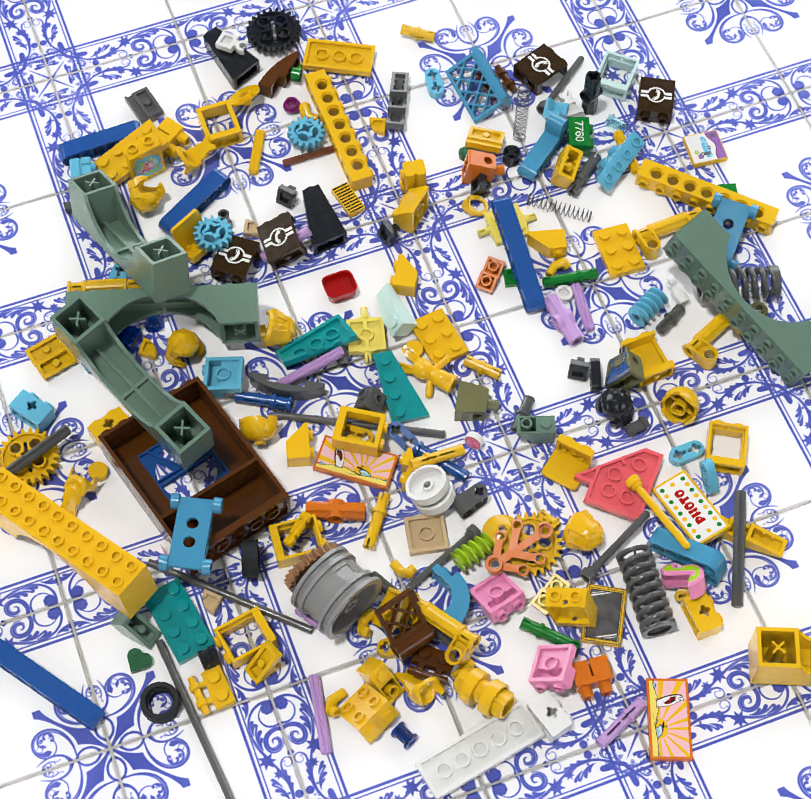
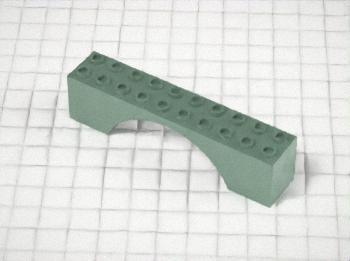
M99 169L67 180L73 218L156 304L191 291L187 252L169 235L146 242L132 223L121 199L118 186L110 177Z
M703 209L677 231L662 249L665 251L666 256L678 265L679 270L690 278L692 284L703 292L705 298L716 306L718 312L729 320L731 326L742 334L744 340L755 348L756 353L768 362L769 367L781 376L782 381L792 387L811 371V321L784 322L772 319L755 310L742 298L731 280L727 267V246L731 236L706 209Z
M257 283L190 285V292L157 304L142 288L75 290L65 294L66 305L81 293L106 319L116 336L128 326L144 318L163 314L187 316L204 323L217 334L222 343L260 342V307Z
M81 293L50 317L57 337L184 471L215 445L211 428L185 401H180L170 395L140 366L115 335L106 319Z

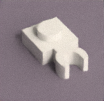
M225 31L221 33L215 43L216 48L229 53L236 50L238 54L244 55L242 47L248 49L247 41H239V36Z
M567 90V97L559 93L558 100L561 103H568L570 105L567 120L568 117L583 116L584 110L577 98L572 99V92L570 90Z

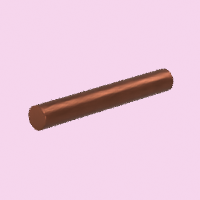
M331 145L283 159V166L335 152L334 147Z

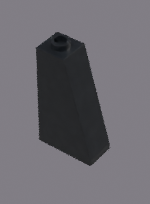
M215 26L203 36L205 48L231 87L237 90L260 71L259 59L246 49H244L245 54L240 55L236 50L229 53L216 48L215 43L222 31Z
M319 184L302 190L307 226L313 235L310 236L313 255L316 256L347 243V232Z

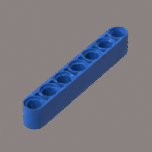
M510 196L491 200L493 215L514 279L517 281L516 285L525 312L530 313L545 309L542 290Z
M0 638L1 669L91 731L95 729L106 715L99 706Z

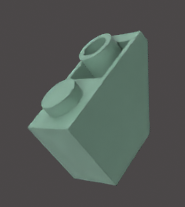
M555 415L516 416L517 435L535 444L554 443L556 436Z

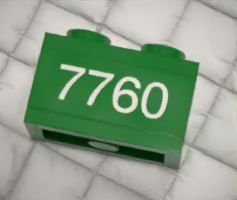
M568 117L567 144L583 151L582 156H589L590 149L594 147V139L590 138V135L593 134V124H590L589 117Z

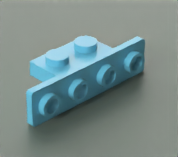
M632 131L622 144L612 146L607 151V157H604L598 163L599 167L595 171L598 175L596 181L606 191L611 190L645 144L635 131Z

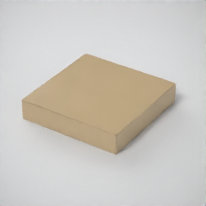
M443 513L434 516L417 515L404 517L410 557L446 552L449 549Z

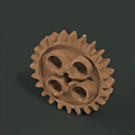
M336 542L325 543L323 547L319 545L316 550L312 549L311 552L298 559L299 562L293 564L294 568L288 570L289 573L285 575L284 584L293 593L307 570L320 557L339 545Z

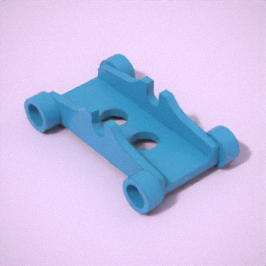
M715 192L711 206L717 208L714 218L722 227L725 220H731L734 224L731 229L725 230L731 236L727 246V267L735 270L738 267L739 261L734 260L733 256L748 218L755 220L759 206L754 204L748 206L722 197L723 194Z
M172 493L170 509L177 510L169 555H160L158 570L167 572L168 569L172 568L198 570L204 576H211L213 561L212 559H206V555L209 550L213 515L222 514L223 498L215 497L214 500L181 497L179 493ZM195 519L199 524L196 528L191 529L187 527L188 521ZM193 538L195 544L192 547H186L183 544L184 540Z

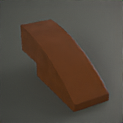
M296 51L281 59L266 72L258 83L260 95L272 99L279 86L287 87L291 80L292 67H297L300 64L299 52Z

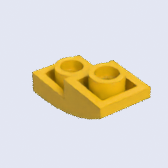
M410 447L407 448L406 453L401 454L399 459L402 472L399 483H401V491L406 492L405 485L412 473L407 464L408 459H413V452Z

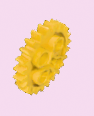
M29 427L28 432H25L22 428L21 434L14 431L13 438L7 436L8 442H1L4 448H0V468L1 466L6 468L25 454V443H27L29 451L48 437L47 432L44 431L41 434L39 428L33 432L31 427ZM58 444L31 463L32 472H29L28 465L15 474V476L28 485L32 483L33 487H36L37 481L43 484V478L50 480L49 473L55 474L54 468L59 467L57 461L61 460Z
M527 512L524 513V518L519 514L516 516V519H520L523 522L524 527H532L533 533L537 531V526L540 523L550 522V518L546 521L543 520V514L536 518L535 512H533L531 517L528 516ZM520 522L514 523L515 529H519L521 527ZM504 524V528L507 530L504 531L507 534V540L503 542L502 546L504 553L509 549L512 527L508 524ZM544 527L542 533L548 534L549 528ZM523 529L520 531L519 543L530 536L526 535ZM553 530L552 536L547 538L550 543L548 547H542L538 540L533 544L535 548L530 547L527 551L535 554L543 553L546 556V562L543 565L530 563L528 560L512 558L506 563L518 566L526 564L533 577H536L537 571L544 575V568L550 571V563L556 565L557 562L554 558L561 557L557 553V551L563 549L562 546L558 545L563 539L557 538L561 532H554ZM542 555L537 556V562H542L544 560V557ZM522 566L520 568V573L522 571H525L526 573L527 568L525 566Z

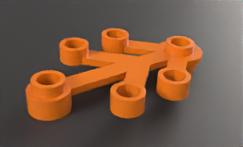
M515 519L511 523L512 533L509 549L502 555L503 542L507 540V534L502 530L495 533L496 541L493 555L489 556L485 561L486 570L493 575L500 574L505 570L518 573L521 576H527L530 569L526 564L518 566L506 563L512 558L533 561L538 565H543L546 562V556L543 553L535 554L523 550L541 538H550L553 534L552 525L548 522L540 523L535 533L518 544L520 531L524 528V524L520 519ZM515 522L521 523V527L519 529L514 528ZM544 527L549 528L548 534L542 533ZM499 533L504 534L503 540H498L497 535ZM538 555L544 557L542 562H537L536 558ZM494 561L499 562L498 568L492 567ZM522 566H525L527 568V572L525 574L520 573V568Z

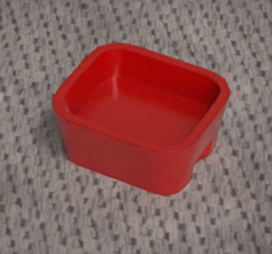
M342 270L322 278L323 288L331 303H337L355 296L357 283L351 271Z

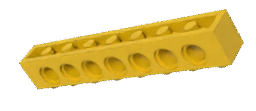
M325 69L305 74V86L320 116V120L324 124L325 132L331 145L334 147L336 157L348 184L354 192L371 187L372 179L374 178L373 170L368 168L367 157L361 152L362 146L360 141L355 139V130L353 127H350L349 117L343 112L344 106L342 101H338V93L336 88L332 87L331 76L326 74Z
M644 158L636 174L635 185L654 191L659 195L667 196L675 201L688 204L693 208L700 207L701 210L706 209L710 214L715 215L717 211L716 207L711 206L715 192L723 194L722 197L748 206H752V204L757 205L759 210L755 220L748 218L745 227L756 230L761 234H770L780 210Z

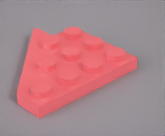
M644 448L575 474V481L589 486L583 503L634 522L644 511L646 503L637 492L629 490L625 485V481L631 475L637 474L642 479L643 488L650 495L664 455Z

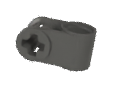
M476 483L464 492L456 495L451 506L462 519H466L487 503L488 489L484 484Z

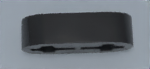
M590 358V391L600 392V358Z

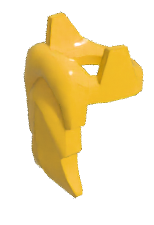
M207 134L200 144L197 143L193 148L185 150L178 146L172 156L175 158L179 156L186 166L184 174L187 175L192 170L200 167L208 155L216 150L217 147L211 144L210 136Z
M71 467L68 479L64 484L65 491L62 496L63 502L61 507L77 517V507L81 504L82 497L86 495L87 491L96 490L98 477H94L90 482L84 477L75 474L74 467Z
M407 669L405 673H395V678L402 683L410 700L419 706L431 703L434 700L435 691L440 695H443L445 692L437 676L422 681L421 679L414 678V675L407 673Z

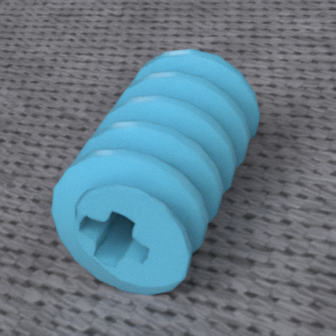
M651 287L629 308V317L634 324L644 327L645 323L650 322V318H654L655 314L664 308V304L669 303V299L663 291Z

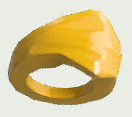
M479 195L468 196L463 200L461 206L464 212L472 216H483L489 209L488 202ZM470 201H481L484 205V210H476L471 206Z

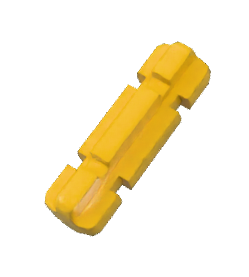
M302 511L299 519L296 520L290 529L289 535H286L283 540L286 546L290 548L294 546L296 539L300 537L306 528V524L310 522L311 514Z

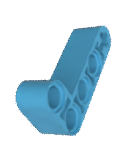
M553 112L550 113L546 120L543 134L521 163L518 175L533 182L537 180L566 137L567 119Z
M662 527L656 528L647 542V545L651 547L653 552L684 565H698L704 569L706 583L711 586L719 584L727 571L725 556L720 551L685 537L691 545L686 550L669 530Z

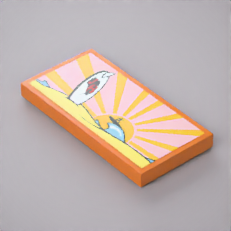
M325 435L313 465V471L387 492L399 460V455L379 450L378 457L335 449L332 448V436Z
M646 678L650 761L692 762L688 679Z

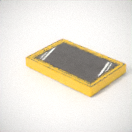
M587 583L586 588L598 608L596 627H581L580 642L621 648L627 590Z

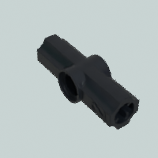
M597 70L586 73L584 89L579 93L582 100L581 107L585 115L596 113L598 97L603 93V89L600 86L601 73Z

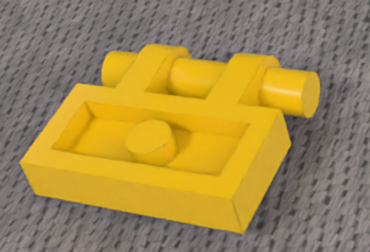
M220 665L202 672L203 681L197 682L195 676L187 679L190 685L188 688L191 694H194L197 701L195 703L197 709L201 710L203 716L211 713L209 706L214 705L218 712L236 704V700ZM206 688L210 695L208 698H204L202 690Z

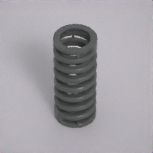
M767 265L765 268L757 266L754 269L752 267H746L745 269L737 267L735 270L728 268L731 280L738 292V278L740 275L741 294L744 300L749 298V275L751 277L752 298L754 300L758 299L759 274L761 277L762 298L767 299L769 295H772L773 298L780 297L782 278L778 265ZM768 274L771 276V289H770V290H769V284H768V278H767V277H768ZM696 286L698 301L700 303L708 302L709 300L705 298L703 292Z
M641 544L622 550L617 554L616 560L618 565H620L619 568L623 574V581L627 584L626 590L630 594L629 599L633 603L632 607L636 613V620L640 623L639 630L641 636L646 639H652L672 632L677 628L675 618L671 619L673 612L666 610L669 608L670 603L667 600H663L667 594L664 590H660L663 587V582L657 580L660 574L658 571H654L656 563L649 561L653 558L651 547ZM631 552L634 553V555H631L628 558H624V556H626L627 554Z

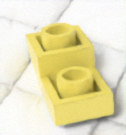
M556 573L552 575L546 585L539 590L530 602L532 606L546 616L549 614L544 606L547 587H571L569 582Z

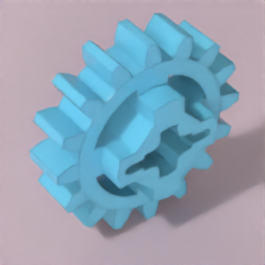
M304 116L302 120L300 117H297V122L291 121L292 126L288 125L287 137L289 138V143H293V148L299 146V151L303 148H306L307 152L309 148L316 150L315 146H321V142L325 141L324 124H320L319 119L314 121L313 116L310 119Z
M211 215L210 219L204 217L203 222L199 220L198 226H194L193 237L195 244H199L200 250L205 248L207 253L209 250H213V253H216V249L222 252V247L228 248V242L233 241L232 225L227 223V219L221 220V216H218L217 219H214L213 215Z

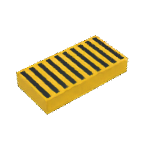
M347 182L331 189V193L349 218L365 211V206Z

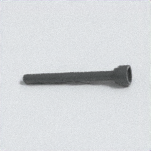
M578 56L548 97L555 100L584 61L583 56ZM546 100L540 101L536 106V110L540 115H543Z
M643 511L592 566L584 567L579 572V575L585 582L591 584L596 579L597 571L650 517V512Z
M474 524L466 528L465 535L405 586V590L407 588L410 591L415 589L432 574V568L437 563L442 566L451 558L450 552L454 553V550L456 548L460 549L462 544H467L469 540L473 541L475 536L480 537L482 533L480 529Z

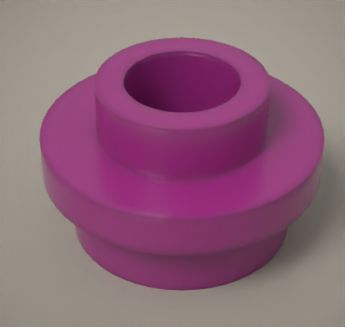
M288 97L283 103V109L287 113H296L299 111L300 102L295 97Z

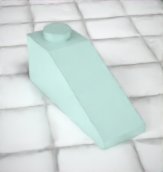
M386 283L376 295L383 323L392 336L407 337L415 328L417 322L391 284Z

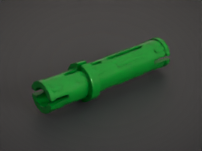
M597 268L587 270L576 269V271L542 277L543 288L546 289L571 283L582 284L584 281L599 279Z
M524 616L519 627L520 629L536 635L535 637L538 639L542 638L553 644H574L577 652L580 641L546 627L544 623L540 624Z

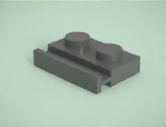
M147 86L131 93L129 97H124L125 102L141 125L149 119L153 120L164 114L162 107Z

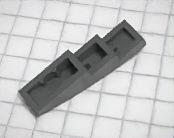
M392 71L386 129L404 130L409 72Z

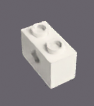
M547 690L529 702L527 708L552 744L572 729L573 719L568 711H563L559 706L558 698L554 694L551 695ZM548 713H549V715H553V714H554L555 717H554V718H553L552 716H549V717H548L547 714H548Z

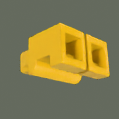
M168 116L157 127L169 144V147L162 151L164 158L167 156L173 157L172 154L179 144L185 147L190 143V136L184 133L183 126Z

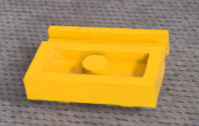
M471 126L465 141V147L500 154L505 132Z

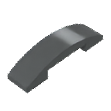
M249 373L250 384L267 395L277 393L278 396H293L294 401H303L323 397L326 393L325 383L306 380L305 387L270 382L269 374Z

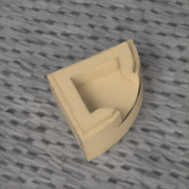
M245 219L243 237L260 238L256 228L258 225L254 221Z
M204 589L202 595L204 607L209 614L214 616L223 600V596Z

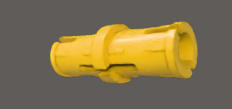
M402 24L400 35L432 43L436 32L421 29L420 26L414 27Z
M467 355L463 362V366L477 371L480 375L484 374L492 377L497 381L502 373V369L470 355Z

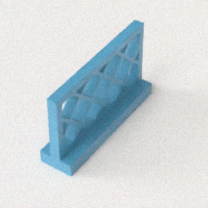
M475 45L471 48L472 53L450 67L445 73L472 120L477 124L503 105L509 106L513 102L484 53ZM474 59L473 68H467V63ZM456 70H461L459 78H453L451 74ZM465 71L471 72L470 79H463ZM476 72L482 73L480 81L474 80ZM462 82L468 83L466 91L460 90ZM472 83L479 84L477 92L470 91ZM483 85L490 86L488 93H481ZM469 95H475L474 103H467ZM480 96L486 97L484 105L478 104ZM490 98H497L499 101L493 106L489 105ZM476 108H483L482 113L476 117L474 115Z

